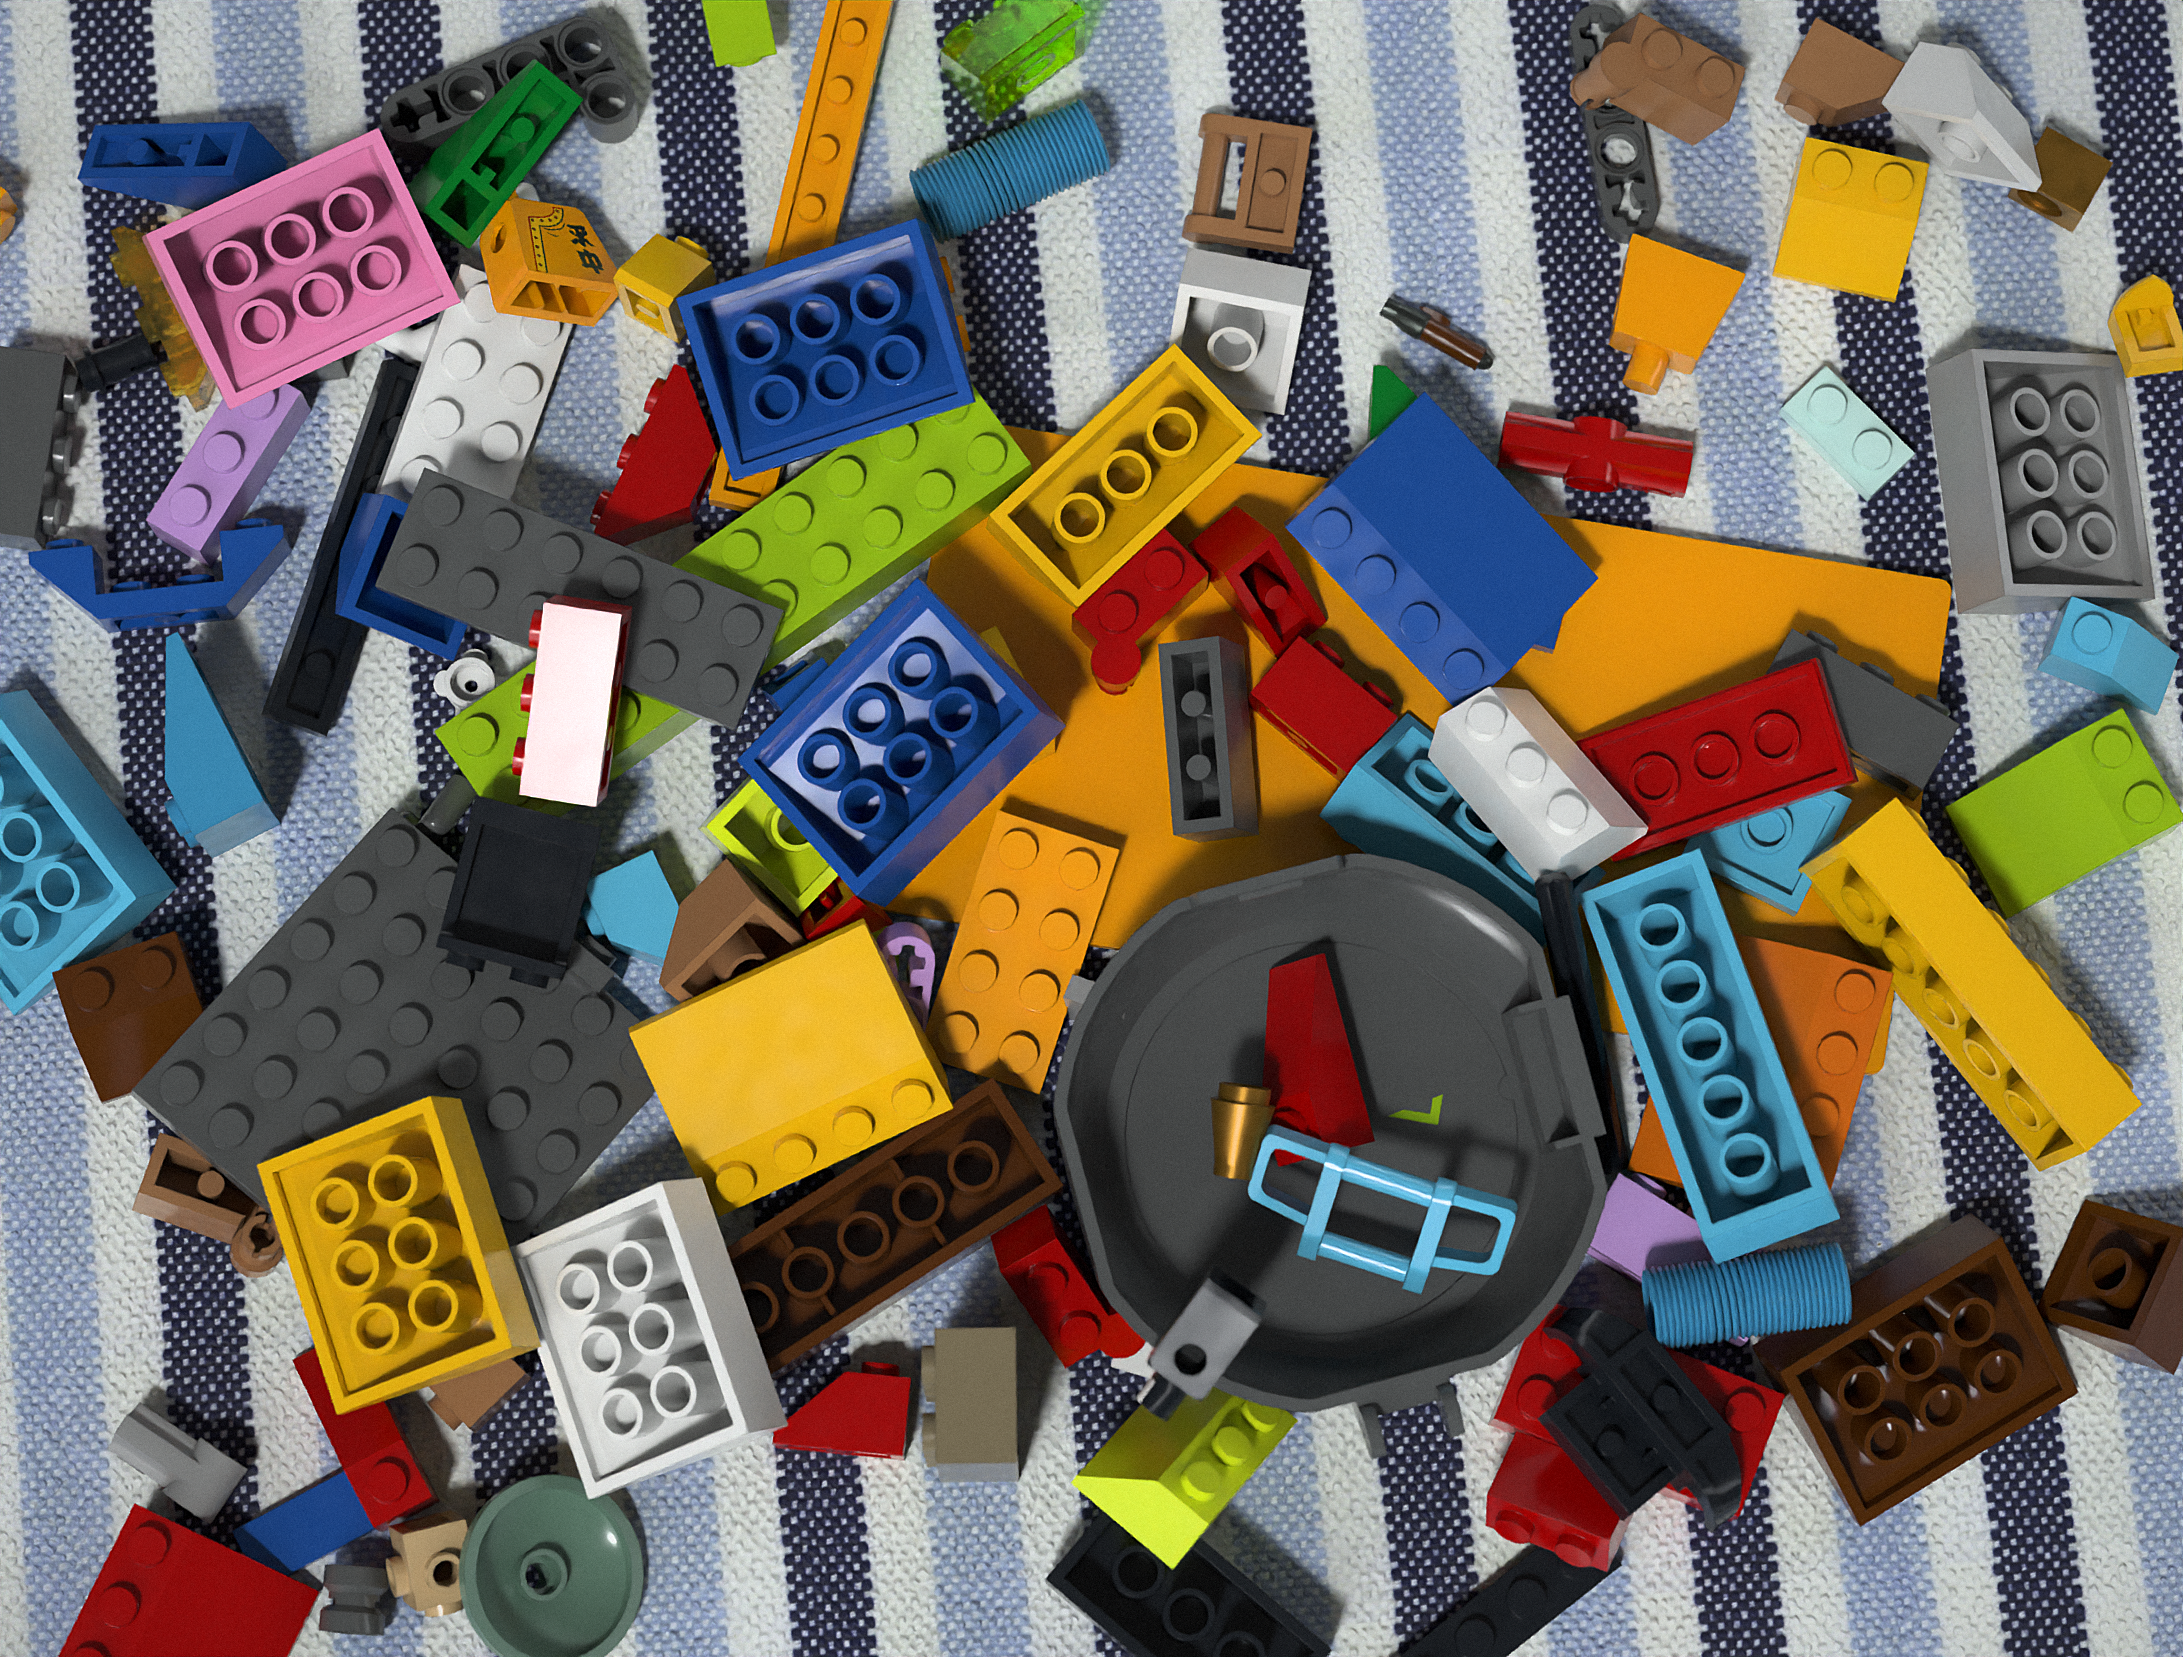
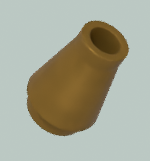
M1219 1082L1217 1097H1211L1215 1160L1213 1175L1232 1179L1252 1180L1253 1167L1275 1110V1106L1269 1105L1271 1089L1242 1083Z

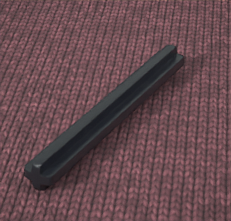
M1553 872L1538 877L1535 881V889L1557 997L1569 995L1605 1126L1606 1134L1596 1136L1594 1139L1604 1175H1609L1625 1170L1629 1162L1572 880L1566 872Z

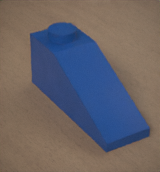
M250 122L95 125L77 179L86 186L198 211L285 171L288 161Z

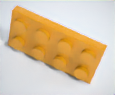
M997 810L925 1030V1034L941 1063L987 1078L993 1077L996 1081L1040 1095L1068 1010L1063 997L1072 974L1076 976L1080 974L1120 850Z

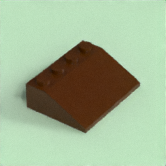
M1972 1213L1967 1214L1851 1285L1852 1315L1847 1325L1842 1322L1841 1325L1836 1323L1834 1327L1829 1324L1828 1327L1823 1325L1819 1328L1816 1326L1815 1329L1812 1327L1808 1330L1803 1328L1802 1331L1797 1328L1795 1332L1790 1330L1789 1333L1784 1330L1782 1334L1780 1332H1777L1776 1335L1772 1333L1752 1346L1774 1390L1785 1395L1782 1403L1852 1518L1860 1527L2079 1393L2002 1237Z

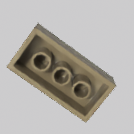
M1016 1327L934 1328L935 1345H922L921 1348L923 1391H925L926 1402H935V1412L922 1413V1453H924L927 1467L937 1468L941 1483L1019 1482Z

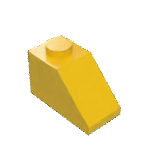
M658 233L655 234L618 269L613 277L625 315L680 343L686 333V329L676 298L714 286L717 280L712 262L707 260L710 256L709 253L685 237L677 236L673 242Z

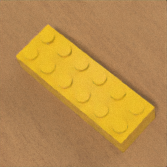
M1895 797L1849 827L1825 849L1801 866L1798 871L1801 874L1804 872L1812 881L1811 887L1874 966L1878 969L1894 973L1890 986L2039 1172L2089 1151L2143 1105L2132 1092L2133 1084L2131 1079L2119 1065L2108 1061L2092 1042V1033L2087 1023L2077 1013L2067 1010L2051 991V981L2042 967L2033 960L2026 959L2011 941L2010 930L2002 917L1994 910L1985 908L1971 891L1968 876L1962 867L1953 859L1944 857L1928 837V827L1922 817L1912 808L1903 806L1898 798Z

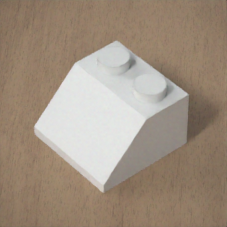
M1919 41L1881 103L1946 175L2037 192L2042 179L2029 123L2011 103L2013 99L2011 93L1986 75L1979 67L1981 63L1980 58L1966 46L1955 42H1949L1947 46Z
M1188 247L1178 288L1169 347L1175 343L1234 406L1284 415L1312 270Z

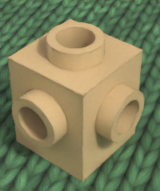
M449 1510L389 1525L394 1557L386 1559V1571L393 1595L395 1597L402 1596L403 1602L417 1612L424 1610L426 1617L444 1616L462 1610L464 1606L459 1588V1560L462 1545L468 1531L466 1519Z

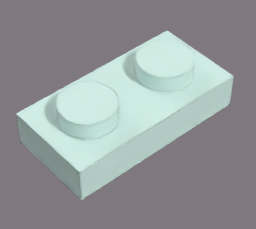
M1827 366L1794 395L1779 412V415L1867 502L1903 469L1915 455Z

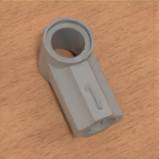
M140 1402L127 1414L119 1425L108 1447L110 1451L118 1455V1458L165 1487L162 1491L164 1494L209 1524L212 1523L248 1470L200 1437L198 1441Z

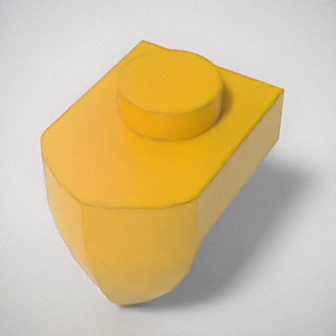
M2154 274L2142 278L2127 288L2115 302L2107 321L2126 378L2183 370V330L2173 305L2174 295L2170 285Z

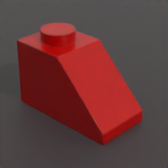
M1234 506L1188 544L1197 561L1209 573L1208 578L1217 592L1277 660L1299 635L1305 640L1327 622V619L1274 534L1238 506Z
M861 1362L860 1373L844 1372L786 1420L788 1426L774 1431L772 1444L775 1448L905 1461L912 1380L908 1377H899L900 1366Z

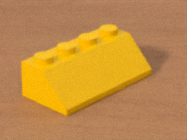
M1174 343L991 512L986 529L1031 576L1075 609H1078L1262 437V434Z

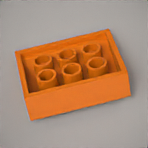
M1734 933L1831 1191L1894 973L1832 954ZM1649 1092L1626 1171L1639 1173L1645 1177L1685 1189Z

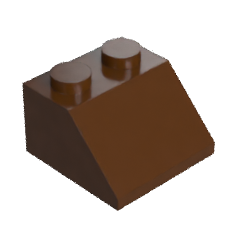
M176 931L52 972L70 1032L102 1104L131 1095L132 1089L208 1008L188 944Z
M2085 1199L2037 1305L2043 1321L2119 1358L2174 1375L2183 1356V1227Z

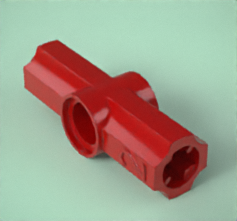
M1506 411L1498 449L1497 468L1562 478L1565 485L1587 492L1610 493L1617 491L1618 488L1683 498L1686 493L1691 470L1693 442L1627 431V426L1623 423L1603 417L1580 416L1573 418L1571 421H1565L1540 415Z

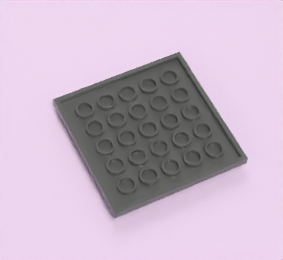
M391 807L132 1089L131 1096L272 1217L273 1214L257 1164L429 1096L461 1099L509 1248L523 1243L656 1091L629 1035L628 1028L642 1021L607 991L601 996L567 967L565 968L562 980L549 977L547 989L510 980L509 975L512 967L486 960L483 972L445 963L448 950L435 946L442 927L458 863Z

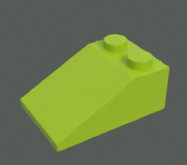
M2123 708L2069 735L1943 809L2005 920L2171 834L2183 823L2182 811Z

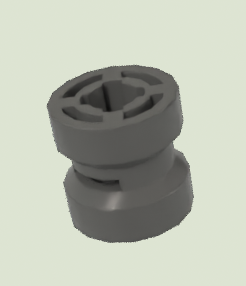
M325 1564L323 1585L329 1591L328 1598L334 1599L333 1605H326L320 1610L318 1631L384 1636L386 1616L380 1609L375 1608V1603H381V1596L389 1590L386 1569Z

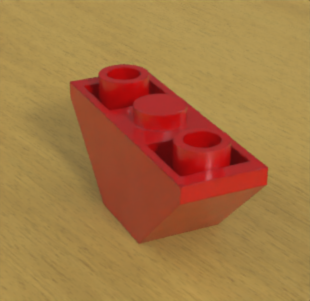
M677 364L673 365L667 380L658 377L652 385L644 405V412L650 414L640 436L634 433L628 436L617 461V468L623 470L613 492L607 489L602 491L590 517V524L596 526L593 532L594 535L621 546H627L693 522L713 481L718 460L717 450L687 370Z

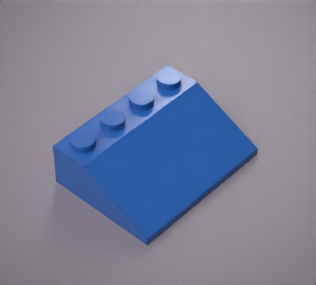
M917 218L676 298L733 481H738L976 403L948 284L929 224Z
M1425 391L1284 522L1285 528L1453 707L1458 706L1485 688L1492 687L1598 579L1597 575Z
M917 577L737 761L856 896L886 907L1066 727V724L997 652L922 579Z

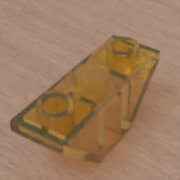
M124 226L111 230L110 232L119 250L108 255L124 290L135 285L144 306L135 309L134 313L149 344L161 340L169 361L160 364L159 367L174 399L176 400L186 395L196 413L208 408L216 384L171 300L141 238L146 234Z

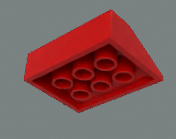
M134 1503L58 1657H290L321 1592Z

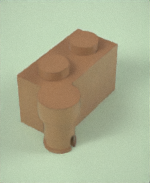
M1638 13L1605 38L1601 51L1593 56L1589 67L1576 74L1571 80L1570 92L1573 100L1579 106L1587 99H1591L1586 104L1585 109L1595 110L1609 99L1610 103L1694 146L1730 121L1746 68L1656 20Z
M161 1132L159 1133L132 1211L230 1244L229 1256L231 1264L239 1273L246 1277L260 1278L274 1271L283 1254V1245L274 1218H272L271 1223H267L270 1214L184 1140Z

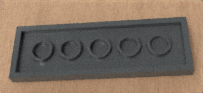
M425 467L375 584V587L380 591L536 653L538 649L529 647V630L534 610H543L544 602L556 594L632 606L622 687L733 732H737L785 614L782 609Z

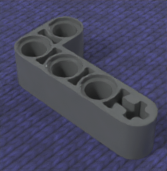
M580 16L561 22L396 91L382 105L380 118L388 143L395 154L411 161L430 158L441 144L510 82L516 72L525 68L533 59L539 61L584 99L577 107V110L589 134L599 142L615 144L631 137L638 126L639 113L633 87L608 31L602 23L594 18ZM580 44H594L601 49L598 56L590 62L579 63L569 58L572 50ZM477 91L485 95V100L475 110L462 111L454 107L455 101L464 92ZM607 98H616L625 103L621 113L611 118L599 117L593 113V110L597 103ZM440 103L446 117V121L441 123L433 107ZM415 117L421 129L414 133H409L403 122L407 118Z

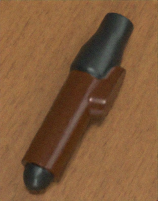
M1391 297L1384 304L1379 315L1393 322L1401 331L1412 338L1425 342L1475 371L1477 368L1488 370L1492 367L1493 359L1486 352L1487 348L1450 328V320L1444 315L1425 306H1420L1417 309L1401 304Z

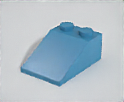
M176 632L166 637L165 781L173 798L163 803L176 830L181 837L184 836L189 847L193 848L200 844L213 859L281 823L197 658L180 634Z

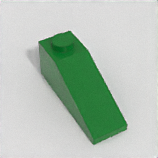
M533 59L435 150L409 184L407 189L420 217L443 236L470 249L584 99L539 61Z

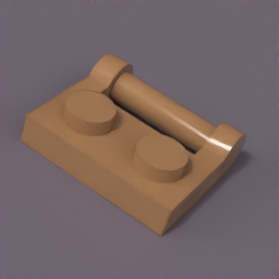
M1215 113L1202 115L1198 135L1203 139L1197 183L1192 213L1184 218L1182 237L1199 244L1222 243L1293 254L1312 128ZM1232 142L1247 144L1235 220L1216 217L1228 143Z

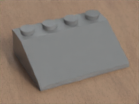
M1971 348L1925 369L1958 614L2011 615L2061 610L2071 596L2097 606L2147 602L2155 599L2124 374L2119 356Z

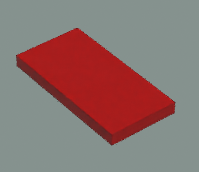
M1817 658L1576 741L1578 748L1648 827L1647 833L1611 856L1612 861L1618 864L1859 782L1821 661Z

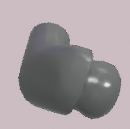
M455 774L450 777L421 819L411 811H404L400 814L435 844L456 826L478 793L468 779Z

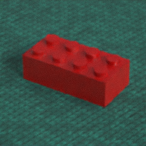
M1556 1304L1536 1329L1519 1344L1488 1425L1512 1435L1519 1431L1559 1446L1539 1422L1538 1418L1584 1380L1576 1371L1583 1362L1568 1345L1555 1338L1549 1339L1542 1329L1569 1308ZM1667 1348L1666 1352L1732 1429L1728 1435L1739 1461L1741 1500L1736 1514L1728 1520L1731 1522L1739 1518L1785 1395ZM1669 1483L1658 1492L1661 1495L1703 1511L1700 1503L1687 1487L1677 1492Z

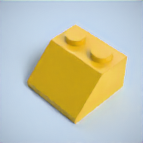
M1806 137L1796 159L1772 276L1894 303L1917 226L1929 163Z

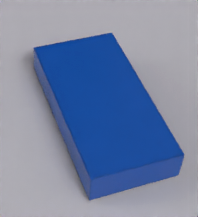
M343 1471L232 1532L245 1556L286 1576H291L376 1529L373 1528L350 1481Z

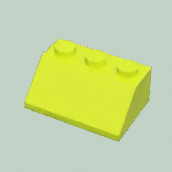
M750 775L698 827L743 873L796 917L838 876Z
M1212 1387L1202 1402L1187 1395L1168 1422L1160 1419L1140 1405L1078 1473L1071 1484L1173 1569L1259 1470L1298 1420L1284 1409L1260 1405L1225 1393L1215 1387Z

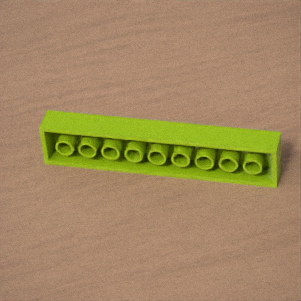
M973 384L972 388L976 403L837 448L671 565L784 610V617L759 677L987 518L991 512L1034 474L1030 461ZM535 660L436 729L434 733L479 796L562 817L579 804L519 795L521 776L512 774V761L518 737L526 738L529 713L522 712L520 709L522 686L527 673L535 674ZM622 687L609 783L701 718Z

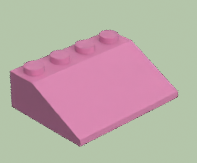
M379 128L141 237L171 300L229 410L461 302Z

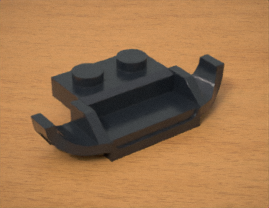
M1572 1307L1563 1311L1542 1329L1549 1339L1561 1340L1580 1358L1583 1364L1576 1371L1584 1380L1543 1413L1538 1420L1622 1521L1630 1517L1669 1483L1677 1492L1685 1487L1690 1490L1705 1513L1704 1525L1711 1533H1714L1736 1514L1741 1500V1474L1739 1461L1728 1435L1732 1429L1647 1328L1641 1331L1618 1316L1590 1308Z

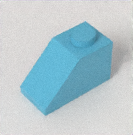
M2071 596L2058 612L2037 670L2156 716L2179 655L2133 619Z
M651 850L589 879L586 892L590 900L583 902L581 912L594 939L607 935L615 951L663 967L679 905Z

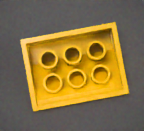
M864 918L628 1028L629 1035L689 1165L697 1178L702 1177L709 1200L719 1217L954 1108L946 1072Z
M429 1096L257 1164L336 1414H344L463 1376L542 1347L461 1099Z

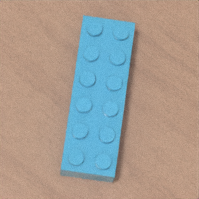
M1700 848L1578 894L1702 1238L1716 1265L1840 1219L1713 877Z

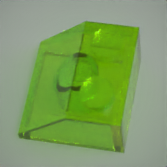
M995 0L992 6L995 10L976 24L972 19L966 20L945 37L943 41L945 46L940 49L941 69L986 126L1085 54L1086 13L1075 1Z

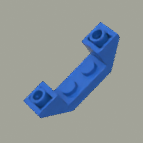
M267 518L241 520L235 523L236 530L219 531L223 581L215 582L214 576L207 574L183 576L176 579L177 586L151 588V583L130 581L114 585L113 593L106 594L102 558L92 545L84 546V541L53 540L45 544L46 550L28 552L29 565L40 579L105 631L114 633L234 620L290 555L292 543L283 524L274 525L273 520Z

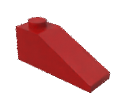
M1325 953L1269 969L1262 1087L1271 1089L1269 1105L1275 1106L1269 1126L1279 1125L1329 1144L1334 1142L1353 1148L1375 1142ZM1284 1149L1274 1150L1278 1167L1308 1160L1306 1157Z
M316 1348L292 1360L340 1464L373 1528L383 1533L389 1530V1525L404 1522L441 1502L388 1400L344 1414H336Z

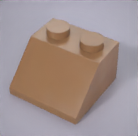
M726 858L680 903L659 983L663 989L682 1003L811 942L806 938L801 922Z

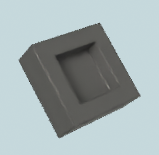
M589 935L580 944L573 939L566 964L567 968L601 996L606 991L611 995L622 981L610 969L617 960L613 954Z

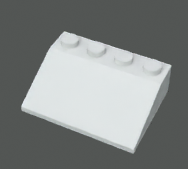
M702 1177L661 1181L510 1248L542 1346L537 1348L588 1499L600 1497L730 1450L788 1426Z

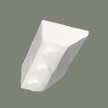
M1489 686L1439 716L1427 757L1534 881L1542 875L1553 872H1566L1569 878L1574 880L1647 833V825L1529 690Z

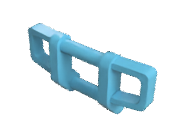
M1279 1125L1268 1127L1254 1167L1252 1180L1249 1183L1248 1194L1252 1200L1305 1226L1297 1256L1315 1261L1317 1255L1403 1282L1402 1289L1420 1295L1431 1266L1483 1275H1492L1499 1270L1518 1211L1517 1203L1514 1200L1461 1186L1456 1181L1438 1176L1437 1182L1350 1155L1349 1147L1334 1142L1329 1144ZM1284 1149L1324 1164L1312 1206L1267 1183L1265 1172L1273 1150ZM1340 1180L1428 1207L1412 1258L1325 1230ZM1451 1205L1491 1215L1500 1220L1501 1225L1495 1244L1489 1252L1479 1253L1438 1246Z

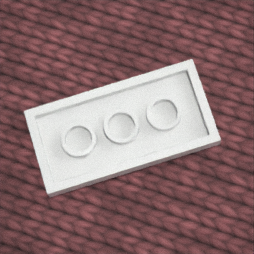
M460 264L456 267L451 282L461 302L439 313L375 494H386L408 504L424 467L508 501L511 500L573 326L571 323L497 313L493 305L486 273L465 264Z

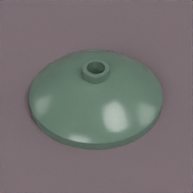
M541 1475L514 1482L500 1490L484 1504L466 1533L459 1560V1588L462 1603L476 1634L498 1657H605L620 1643L628 1632L641 1602L644 1569L641 1548L635 1531L625 1513L610 1496L605 1494L597 1498L588 1499L581 1479L564 1475ZM530 1565H533L539 1574L538 1583L534 1588L528 1584L526 1579V1572Z

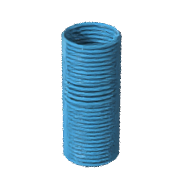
M1076 99L1075 102L1071 101L1070 104L1065 103L1064 107L1059 106L1058 109L1054 108L1052 112L1048 111L1047 115L1042 113L1041 117L1031 118L1030 122L1025 120L1024 124L1019 123L1018 127L1008 128L1007 132L1002 130L1001 134L996 133L995 137L991 135L987 137L986 141L980 140L979 144L973 143L972 147L966 146L965 150H956L955 154L945 155L944 159L939 157L938 161L933 160L932 164L928 162L927 166L922 165L921 169L916 167L915 171L910 170L909 178L917 202L937 242L944 244L945 241L949 242L951 238L961 237L962 233L967 234L968 231L972 232L974 228L978 230L979 226L984 227L985 223L990 224L991 220L996 222L998 217L1003 219L1005 214L1010 216L1011 211L1017 213L1018 208L1024 210L1025 206L1035 205L1036 201L1047 200L1048 196L1058 195L1059 191L1064 193L1065 189L1070 190L1071 186L1075 188L1076 184L1081 185L1082 181L1087 183L1088 179L1093 180V177L1098 178L1099 174L1109 173L1111 162L1104 140L1089 108L1083 100Z
M1835 1240L1832 1243L1827 1241L1825 1245L1820 1242L1819 1245L1814 1243L1810 1246L1807 1244L1806 1247L1803 1245L1799 1248L1794 1246L1793 1249L1788 1246L1786 1250L1781 1248L1780 1251L1775 1248L1773 1252L1769 1249L1767 1253L1762 1250L1760 1254L1756 1251L1754 1255L1749 1252L1748 1255L1744 1254L1741 1257L1738 1256L1717 1265L1711 1257L1709 1261L1703 1259L1702 1261L1697 1260L1694 1263L1691 1260L1689 1264L1687 1262L1683 1264L1678 1262L1676 1266L1673 1263L1670 1266L1665 1264L1663 1268L1660 1265L1657 1268L1652 1266L1650 1269L1645 1267L1642 1272V1294L1647 1327L1665 1350L1667 1347L1671 1350L1674 1346L1679 1348L1680 1345L1685 1348L1687 1344L1690 1347L1693 1344L1698 1346L1699 1343L1704 1345L1706 1342L1713 1344L1715 1339L1721 1342L1723 1338L1729 1341L1731 1337L1737 1340L1739 1336L1742 1339L1746 1336L1750 1338L1752 1335L1757 1337L1758 1334L1763 1337L1765 1333L1768 1336L1771 1332L1775 1335L1777 1332L1782 1334L1784 1330L1789 1333L1790 1330L1795 1332L1797 1328L1802 1331L1803 1328L1808 1330L1812 1327L1815 1329L1816 1326L1819 1328L1823 1325L1828 1327L1829 1324L1834 1327L1836 1323L1841 1325L1842 1322L1847 1325L1852 1315L1847 1266L1841 1246Z

